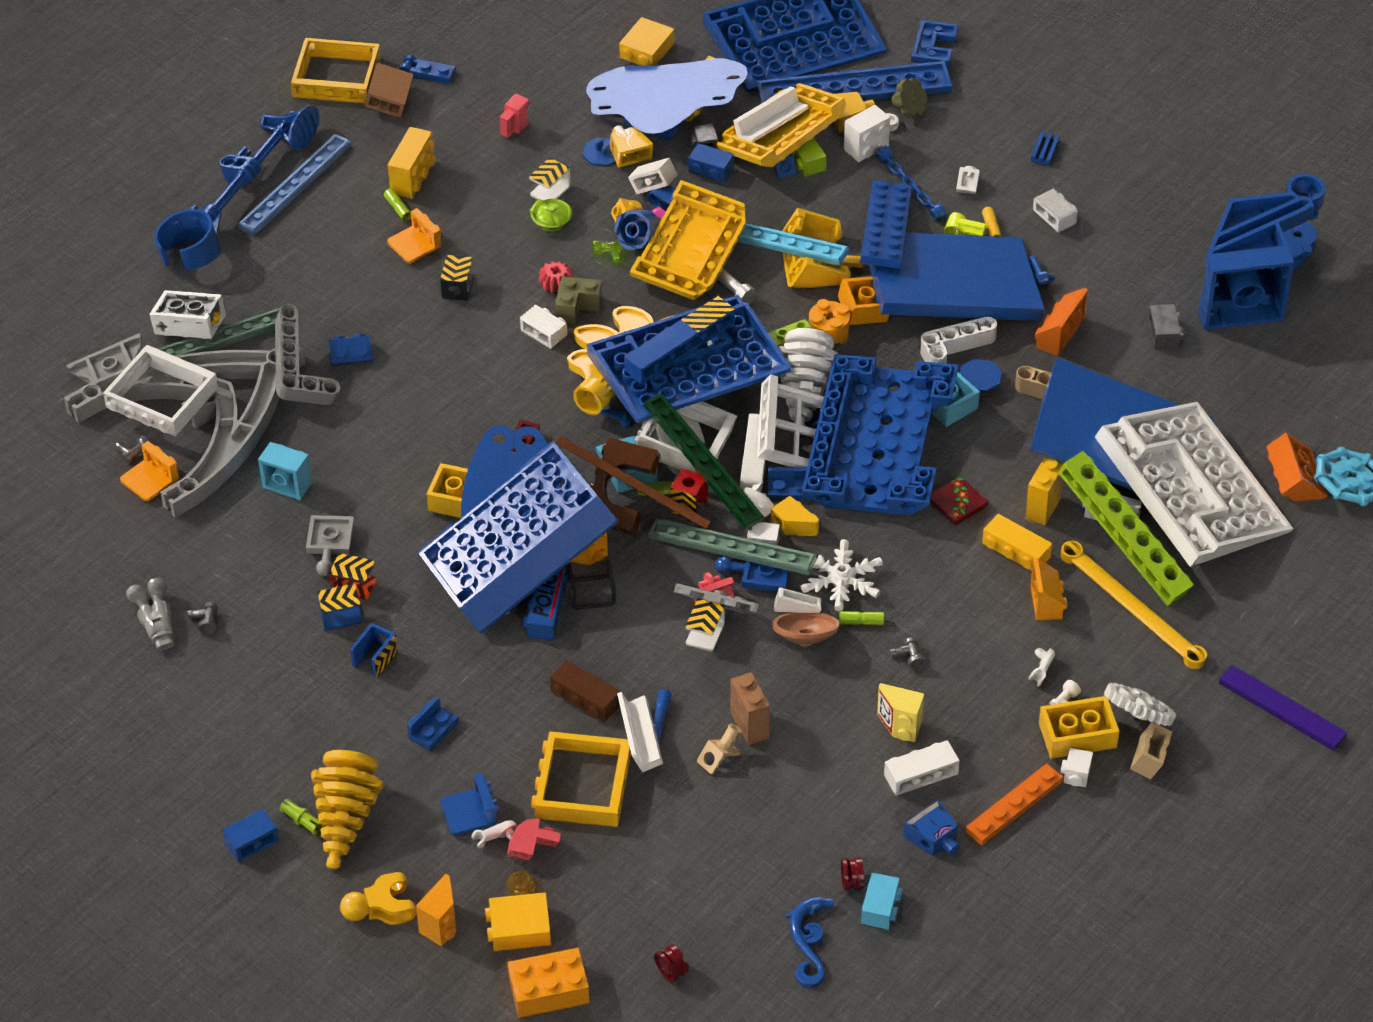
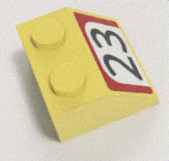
M880 683L877 715L893 737L903 741L915 742L922 724L924 694Z

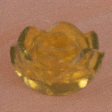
M516 871L506 881L507 891L513 896L531 894L536 886L534 877L526 871Z

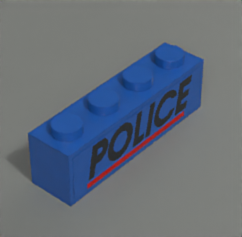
M567 565L532 592L534 594L533 598H529L528 601L529 615L524 617V628H527L528 637L554 640L568 581Z

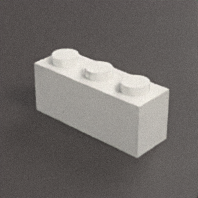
M947 740L885 761L884 776L895 796L958 775L959 759Z

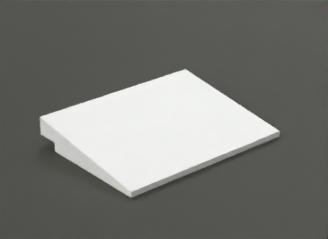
M1198 402L1123 416L1118 423L1103 425L1095 436L1096 440L1190 567L1287 534L1294 529Z

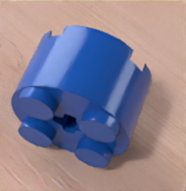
M648 209L626 211L617 218L614 231L615 235L618 236V242L628 250L645 249L661 219Z

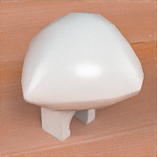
M756 484L752 488L746 487L743 492L762 513L764 518L771 513V508L774 507V504L767 497L766 493L760 492L762 485Z

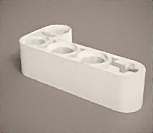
M983 317L927 331L921 336V356L925 362L947 363V355L991 344L996 340L997 321L992 317Z
M749 414L740 478V488L742 490L746 487L752 488L756 484H761L763 487L766 460L757 458L760 414Z

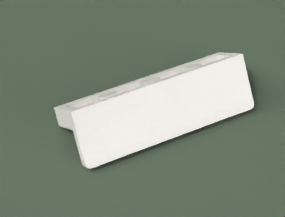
M789 87L733 120L737 138L755 142L805 112L809 107L807 104L798 101L796 88Z
M622 692L617 693L631 754L642 773L662 765L663 760L647 698L644 695L628 702Z

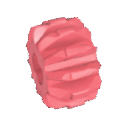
M552 261L551 264L545 263L539 272V282L545 291L550 290L553 294L559 290L562 276L573 277L572 268H569L568 263L562 264L561 261L558 263Z

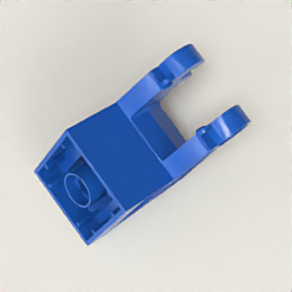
M1299 174L1289 179L1286 192L1231 198L1206 255L1205 281L1198 309L1204 330L1284 321L1292 272L1300 265H1304L1305 258L1313 254L1315 250L1317 230L1306 221L1317 219L1319 215L1318 210L1324 203L1326 187L1321 179L1310 174Z

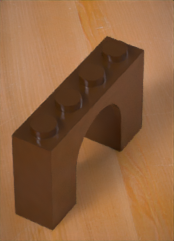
M610 437L607 443H604L601 452L603 455L602 460L622 471L636 470L655 475L661 458V454L656 449ZM596 467L595 475L597 476L595 482L591 483L590 487L619 521L611 530L636 536L642 515L637 510L618 506L609 501L607 488L613 476Z

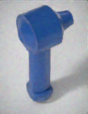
M1032 255L1029 257V263L1035 273L1034 278L1037 287L1048 286L1051 281L1055 280L1054 274L1042 271L1037 256Z

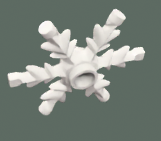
M845 539L840 541V550H834L838 556L834 557L838 562L836 565L831 566L829 560L825 562L824 558L819 555L813 566L814 569H820L819 572L827 571L828 576L818 575L819 579L809 578L808 581L811 583L801 585L803 593H806L814 588L815 592H819L823 586L827 589L828 584L833 583L835 588L831 592L835 593L830 597V600H836V611L843 610L844 600L849 601L846 593L850 592L846 588L850 584L854 586V590L858 588L863 596L868 592L871 596L878 598L881 592L871 587L874 585L873 582H863L865 578L856 579L855 575L857 573L865 575V572H875L876 570L873 567L883 565L882 559L878 557L868 562V558H865L860 565L856 562L855 567H850L847 563L852 560L849 557L854 551H848L849 541Z

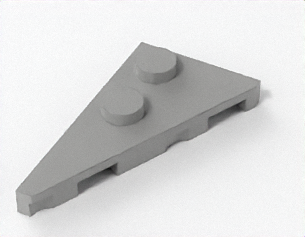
M678 583L674 589L675 593L694 599L699 598L725 605L726 609L745 615L757 613L759 604L749 602L742 597L727 596L728 593L719 590L710 592Z

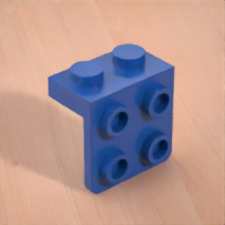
M483 773L474 775L475 789L446 796L440 800L450 833L453 836L497 825L496 812H499L496 798H491V794H493L490 781H485Z

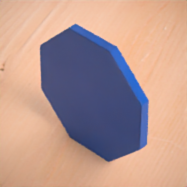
M597 137L585 143L582 157L591 165L610 166L616 162L610 150V138Z
M973 359L961 365L960 374L977 390L986 393L1000 385L1002 371L992 361Z

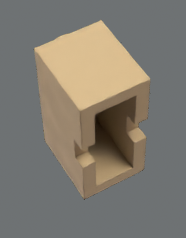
M1151 722L1139 738L1131 770L1152 779L1164 763L1167 752L1166 748L1169 745L1172 731Z

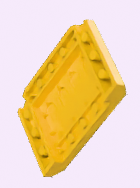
M801 83L796 84L798 101L807 104L808 110L755 142L737 138L735 126L733 125L722 134L723 140L722 142H717V147L719 150L732 153L734 156L765 167H773L841 117L846 106L844 97Z
M681 180L673 193V200L641 257L638 256L632 266L630 276L686 298L696 300L712 289L745 229V204Z

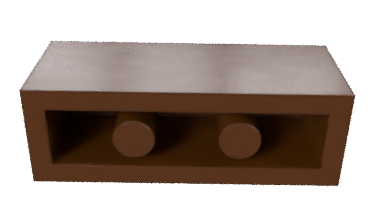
M567 660L550 676L551 692L555 696L564 698L574 707L588 712L593 718H598L605 722L620 706L617 695L620 691Z

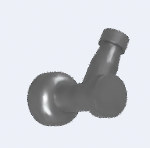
M141 436L137 440V445L132 449L121 442H117L115 449L122 453V460L129 465L132 459L142 452L141 445L149 440L145 436Z
M208 602L205 604L204 609L188 610L189 619L204 618L198 625V631L201 634L213 635L215 633L216 624L213 619L214 614L217 613L218 605Z
M915 637L907 638L904 641L905 646L890 649L892 658L910 654L908 665L913 671L921 670L926 666L925 657L918 652V641Z

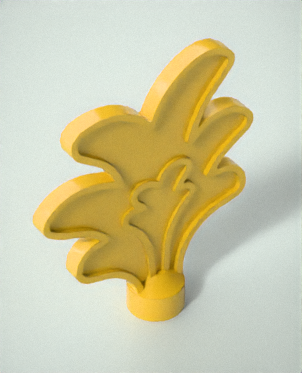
M621 306L614 309L613 321L620 332L598 324L583 325L575 328V341L584 349L572 352L568 355L567 360L569 369L585 379L573 393L576 405L583 412L589 415L599 414L615 395L614 391L587 356V344L653 323L652 317L646 311L630 306Z

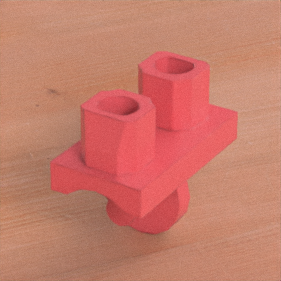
M707 572L703 575L704 580L698 582L699 589L710 592L719 590L728 593L727 596L735 597L732 589L734 584L732 577L721 580L719 575L712 577Z

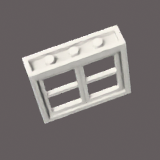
M770 375L761 384L757 458L789 467L807 468L809 459L798 456L799 436L802 434L815 438L816 429L800 425L801 403L822 408L824 396L778 384V376ZM777 396L796 401L795 423L776 418ZM775 427L794 432L793 454L774 449Z

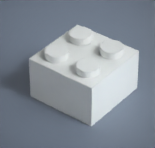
M874 105L847 119L844 129V151L857 162H860L878 152V149L882 146H889L890 117Z

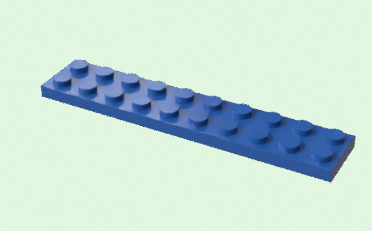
M945 61L758 80L757 90L761 104L781 90L789 87L797 89L796 84L799 83L831 94L858 92L863 101L892 98L897 92V84L904 79L915 78L920 81L921 88L926 90V94L952 92V84Z

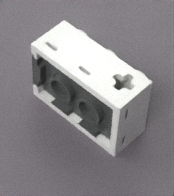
M165 290L151 311L150 318L154 334L211 339L224 319L226 312L222 295Z

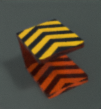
M338 553L329 573L331 588L355 584L358 597L367 600L376 583V577L370 576L374 561Z

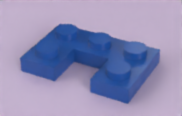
M921 20L911 62L945 61L946 67H949L952 49L935 47L936 40L955 43L959 25Z

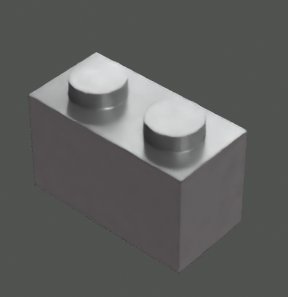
M1175 304L1150 305L1148 322L1154 349L1179 348L1180 339H1183V328L1179 327L1180 313H1176Z

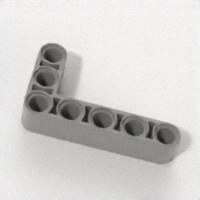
M291 304L282 305L275 320L276 393L278 397L288 401L320 405L333 404L340 391V384L335 379L299 374L298 310Z

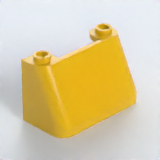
M800 208L796 209L782 230L783 232L835 244L841 239L843 234L840 220ZM782 252L787 284L791 288L804 289L840 286L842 279H847L851 276L848 266H824L822 261Z

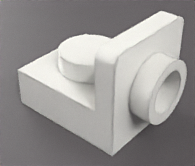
M972 166L960 167L956 192L976 194L980 170Z

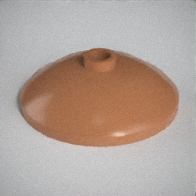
M786 613L776 617L772 622V627L779 636L801 646H811L832 637L839 630V621L835 617L824 613Z

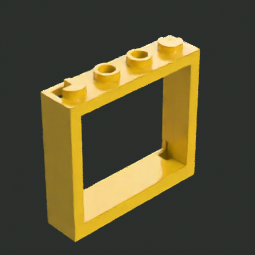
M305 38L291 81L293 97L365 103L376 63H380L381 60L380 44ZM311 56L371 61L364 84L304 79Z
M549 732L548 740L543 741L542 754H545L544 759L540 758L539 772H541V775L536 777L535 781L537 795H533L531 801V808H535V819L618 827L631 758L628 739ZM554 749L618 756L609 807L544 800Z

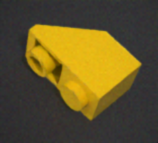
M791 496L771 508V523L779 524V530L784 535L817 536L819 534V519L817 516L810 513L799 501H796Z

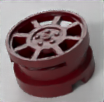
M861 856L854 857L852 860H849L848 857L841 858V879L844 891H850L851 888H856L857 890L864 889V884H861L864 880Z
M674 944L666 946L665 951H658L654 954L657 968L670 983L678 980V976H684L689 972L688 963L684 962L682 958L684 956L683 953Z

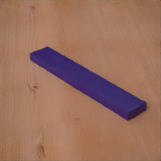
M1233 665L1219 678L1220 685L1333 751L1346 738L1347 732Z

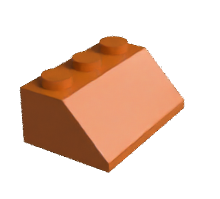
M1087 288L1066 294L1060 302L1057 301L1055 303L1051 315L1048 314L1046 316L1044 325L1039 327L1035 333V339H1037L1036 348L1056 356L1060 355L1085 319Z
M1287 432L1266 446L1269 452L1268 459L1274 467V476L1280 485L1279 491L1284 497H1289L1295 502L1325 499L1328 497L1325 487L1314 479L1317 463L1311 448Z

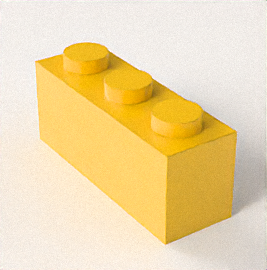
M997 514L983 529L982 543L1017 562L1026 569L1032 571L1033 558H1038L1045 563L1051 558V542L1000 514Z

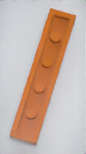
M1046 763L968 824L965 832L983 846L1063 782V776Z

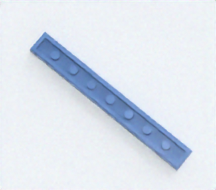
M334 134L238 223V228L255 236L351 147V141Z

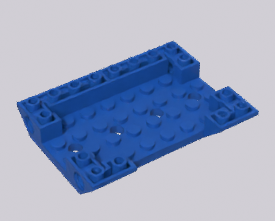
M834 354L802 494L825 508L910 516L929 506L937 469L934 467H923L921 462L932 412L952 401L959 365L917 361L915 371L877 368L876 358ZM893 386L899 387L897 391L889 390ZM885 420L892 421L889 425L881 424ZM878 454L884 455L880 460L874 459ZM869 489L877 490L874 494H866V491Z
M554 441L521 466V471L454 525L451 523L418 550L422 559L481 634L619 522ZM565 481L561 488L556 489L560 482ZM531 509L527 516H522L524 511ZM496 537L494 543L488 544L491 538ZM458 565H462L458 572H454Z

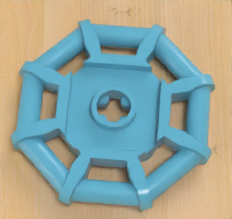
M1338 447L1337 450L1327 454H1319L1316 457L1317 468L1314 479L1333 495V499L1358 503L1360 506H1367L1368 503L1373 502V473L1366 467L1367 465L1373 470L1371 454L1358 453L1346 450L1344 447ZM1338 459V462L1336 463L1331 462L1332 460Z

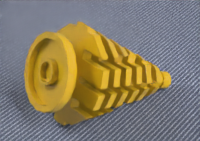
M348 750L326 752L323 755L325 767L319 768V770L314 769L311 772L314 795L317 798L316 808L320 813L318 814V820L323 827L320 830L321 837L326 840V842H323V848L329 854L326 866L334 870L340 868V857L347 855L350 846L347 844L354 842L357 834L355 832L362 828L364 824L363 819L368 817L371 810L370 807L375 804L378 798L377 795L385 785L382 780H379V777L372 775L378 769V761L364 753Z

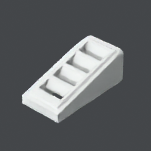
M780 587L774 601V611L820 613L821 599Z

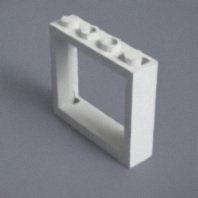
M146 345L103 392L105 405L109 410L121 413L130 419L133 418L147 426H152L163 433L176 437L218 389L216 373ZM149 367L199 387L172 418L123 398L126 392Z
M699 402L676 410L681 415L720 430L709 450L717 459L733 430L737 416L705 402ZM654 418L643 422L642 431L638 430L637 436L634 439L637 445L658 450L661 454L659 462L678 470L685 469L699 474L679 449L650 437L657 425Z

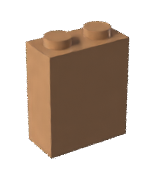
M376 63L364 107L401 118L413 74Z
M750 672L732 678L730 713L737 726L741 728V733L749 746L769 739L770 705L754 675Z

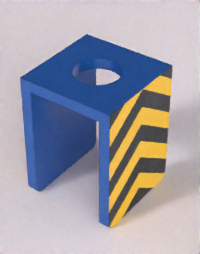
M355 584L317 591L319 609L325 631L362 623L359 609L360 601Z
M371 622L350 648L352 666L356 668L374 644L380 646L381 648L372 657L373 675L378 677L397 654L396 633ZM379 634L385 636L387 640H382Z

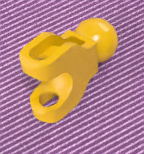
M402 872L381 875L374 885L364 888V894L360 892L348 893L340 903L342 915L350 921H360L368 915L369 920L379 919L384 923L397 925L411 921L417 915L416 906L411 900H397L393 898V896L403 893L407 888L408 881Z

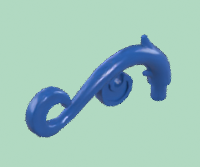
M821 896L808 898L785 915L786 918H791L790 931L796 945L818 969L816 975L808 976L805 970L810 967V962H803L797 967L795 977L802 986H818L825 978L824 966L810 948V946L821 942L823 929L817 923H809L804 927V931L810 934L804 935L801 931L802 920L809 913L813 915L815 911H820L822 908H833V898L821 899Z

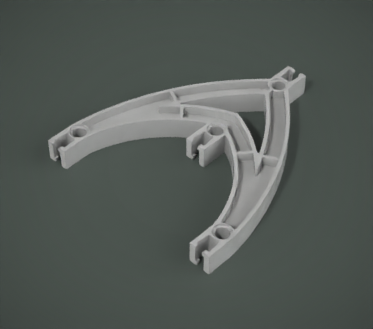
M299 347V367L305 364L303 349ZM275 348L271 351L221 350L175 356L216 373L218 389L190 419L192 426L197 429L216 417L215 429L208 448L196 466L183 479L160 492L163 507L167 510L171 508V513L175 518L204 501L225 483L248 458L263 436L280 398L276 393ZM149 367L126 392L123 398L133 402L151 399L185 400L181 403V406H183L199 387ZM123 370L93 381L64 397L67 413L70 416L74 414L75 420L81 423L99 411L106 409L103 392ZM226 379H258L250 401L239 419L232 383L226 381Z

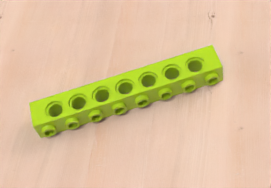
M1082 451L1066 461L1058 471V474L1163 602L1170 606L1186 595L1194 585L1190 577L1181 570L1176 560L1167 553L1162 543L1153 536L1148 526L1139 519L1134 509L1122 498L1120 492L1110 484L1107 476L1096 467L1093 459Z

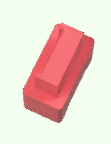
M514 94L504 105V113L500 116L501 135L509 138L514 132L519 134L530 123L527 112L530 103L529 99Z

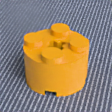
M820 299L809 312V324L813 329L824 331L831 335L834 339V347L835 344L840 342L843 344L849 337V308L845 304Z

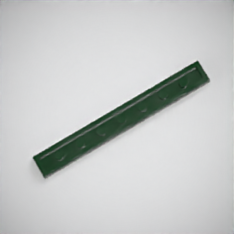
M661 393L645 401V409L745 530L763 521L764 516L665 396Z

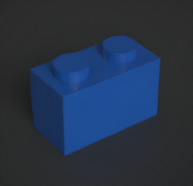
M699 143L688 158L689 173L725 183L734 169V154Z
M264 809L252 813L248 817L237 823L230 824L222 830L225 845L238 863L279 842L277 827Z

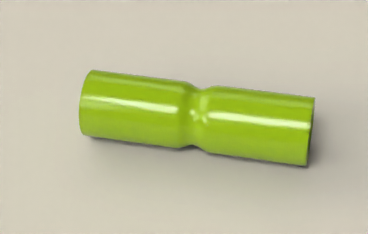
M392 188L387 189L384 192L385 199L403 221L410 220L411 211Z
M840 611L839 624L884 625V612L861 613Z

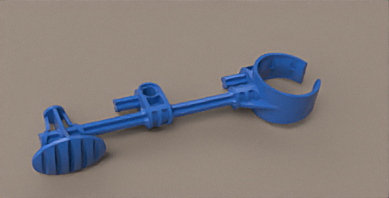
M307 105L299 112L292 110L285 116L264 114L261 118L262 130H272L274 132L252 158L248 157L251 151L247 150L244 146L236 155H227L219 161L225 181L231 183L213 204L205 205L202 210L193 205L190 209L174 213L158 226L154 240L161 261L166 267L169 266L167 252L173 247L188 241L200 240L196 244L179 251L186 270L205 266L220 255L221 246L217 235L222 217L221 210L243 184L248 185L261 171L260 164L281 139L285 138L290 147L295 150L303 149L311 142L318 129L320 120L319 110L316 106Z

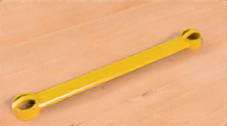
M1067 541L1062 545L1061 559L1064 562L1077 566L1184 658V664L1188 668L1195 670L1204 667L1207 658L1204 648L1192 645L1087 556L1083 552V547L1077 541ZM1072 549L1076 555H1068L1065 551ZM1196 654L1199 661L1191 660L1188 655Z

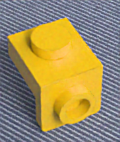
M620 198L613 207L611 214L616 223L617 218L626 211L643 208L640 202L636 200Z

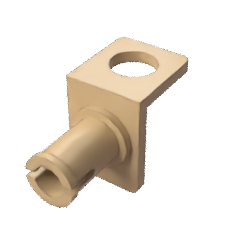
M729 724L721 739L708 740L697 762L710 774H714L724 756H739L741 752L733 745L742 732L741 728L735 724ZM709 752L713 753L715 757L712 765H708L706 762V755Z

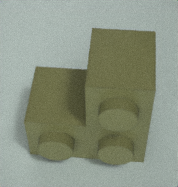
M562 276L555 302V316L563 318L566 323L576 324L579 310L599 312L603 298L602 280Z

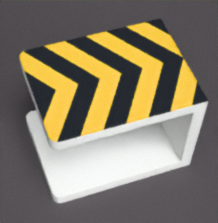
M551 158L529 176L531 181L539 184L530 193L531 197L535 199H558L571 187L570 168Z
M697 598L686 624V629L691 630L686 640L687 646L710 652L714 651L725 625V605Z

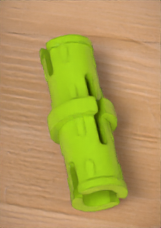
M290 799L284 800L287 805L283 802L281 803L280 811L291 817L298 826H304L314 835L319 833L316 828L319 830L323 828L319 820L312 816L308 809L299 807Z

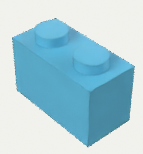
M871 873L861 911V924L889 930L891 921H896L898 907H895V904L900 902L903 888H899L900 878Z

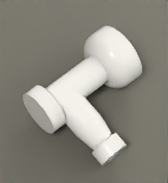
M1067 680L1063 685V692L1056 699H1052L1049 705L1068 702L1067 700L1070 697H1077L1081 693L1079 685L1072 680Z

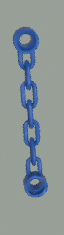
M884 145L879 148L878 152H876L877 159L881 163H887L888 168L895 175H899L903 184L909 186L907 184L909 180L913 183L911 191L917 195V199L922 205L930 209L929 213L932 219L940 221L947 217L941 203L934 205L932 199L926 193L920 191L917 183L911 177L906 176L903 168L897 162L892 161L893 155L889 147ZM895 165L898 167L897 172L893 169ZM923 195L927 198L926 203L922 200Z

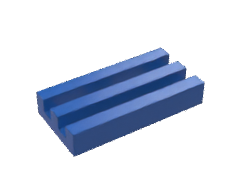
M1041 131L1031 156V162L1050 166L1060 140V135L1052 137V133H1048L1047 136L1045 132ZM1044 140L1045 143L1043 149L1041 151L1039 158H1037L1042 142ZM1053 142L1048 157L1044 160L1049 143Z

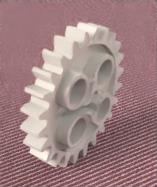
M1110 683L1104 692V696L1111 700L1112 703L1125 709L1127 712H1131L1133 716L1141 720H1149L1152 723L1154 721L1159 725L1170 726L1176 717L1173 709H1170L1169 706L1140 689H1132L1122 684Z

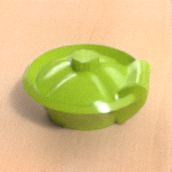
M538 198L529 210L532 220L545 231H558L562 229L571 219L573 213L570 205L559 199L541 200Z

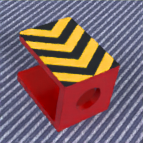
M681 469L670 487V499L698 514L697 501L705 504L708 501L707 482L700 474Z

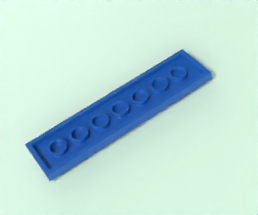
M884 180L872 181L860 263L896 269L901 268L911 186L903 183H888Z

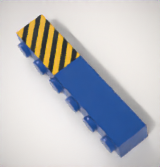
M719 296L708 301L702 307L691 312L688 316L677 321L671 327L661 331L657 336L625 355V372L643 384L735 324V308Z

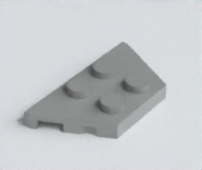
M140 333L66 366L70 373L89 384L124 370L141 352L143 339Z

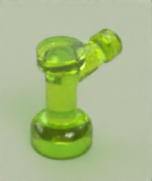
M619 239L608 243L592 240L593 255L599 256L602 251L610 250L613 263H620L619 251H622V246L618 242Z

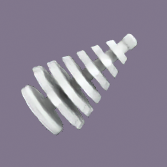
M799 328L789 331L785 335L784 346L778 347L791 366V372L780 375L782 385L823 396L824 390L827 387L834 354H838L832 350L834 348L832 336L824 331L810 328ZM786 399L787 406L789 407V416L791 420L795 421L796 401ZM801 403L800 425L806 426L805 422L810 421L813 416L812 411H815L817 407Z

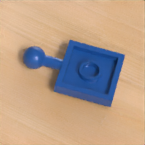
M720 557L715 562V569L720 574H727L730 571L744 572L742 588L778 592L780 587L786 589L789 576L788 570L746 561V564L731 562L727 557Z

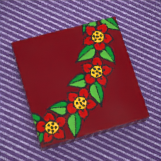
M961 476L934 491L930 499V503L954 526L988 507V501Z

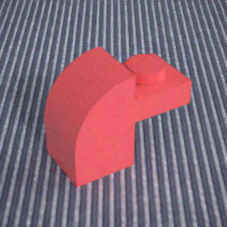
M528 819L518 825L512 834L507 856L530 860L534 853L535 843L556 848L560 841L561 833L555 832V829L551 827L538 828L540 819Z

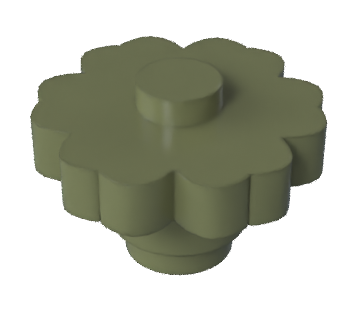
M915 78L901 80L896 86L897 92L892 96L893 106L900 109L901 113L908 118L920 116L926 110L924 104L927 102L926 90L921 88V82Z

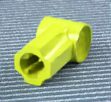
M952 213L949 216L944 233L949 235L985 236L987 224L966 220L964 215Z

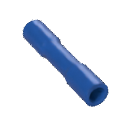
M667 689L659 690L653 716L658 744L660 743L665 715L672 693Z

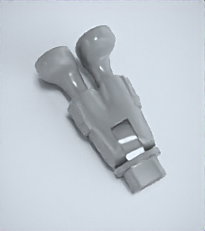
M153 578L147 584L149 595L153 601L152 606L149 605L146 591L141 585L130 586L126 591V596L130 602L139 606L140 609H138L137 616L142 626L146 629L152 644L156 645L158 651H163L174 646L173 639L175 636L173 634L169 603L163 601L167 584L163 578Z

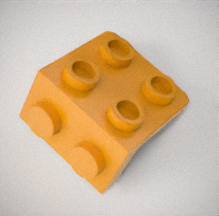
M418 208L411 211L412 226L387 239L388 245L409 264L442 247L441 229L438 225H434L429 217Z
M147 441L141 445L144 460L120 477L121 483L144 501H150L161 491L179 480L176 460L163 453L159 446H154Z

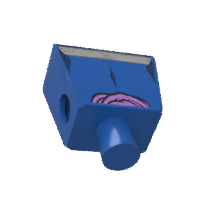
M938 799L904 822L903 836L930 855H936L943 849L949 855H954L960 848V845L955 841L958 834L957 823Z

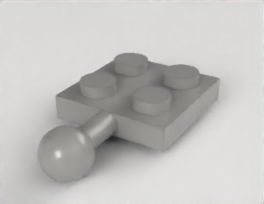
M311 515L306 553L323 554L322 560L316 566L319 575L323 577L331 575L329 573L333 566L331 562L332 554L350 555L355 523L353 516Z

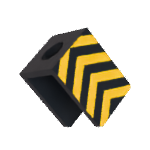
M446 256L440 278L442 299L468 301L474 275L469 274L472 257Z

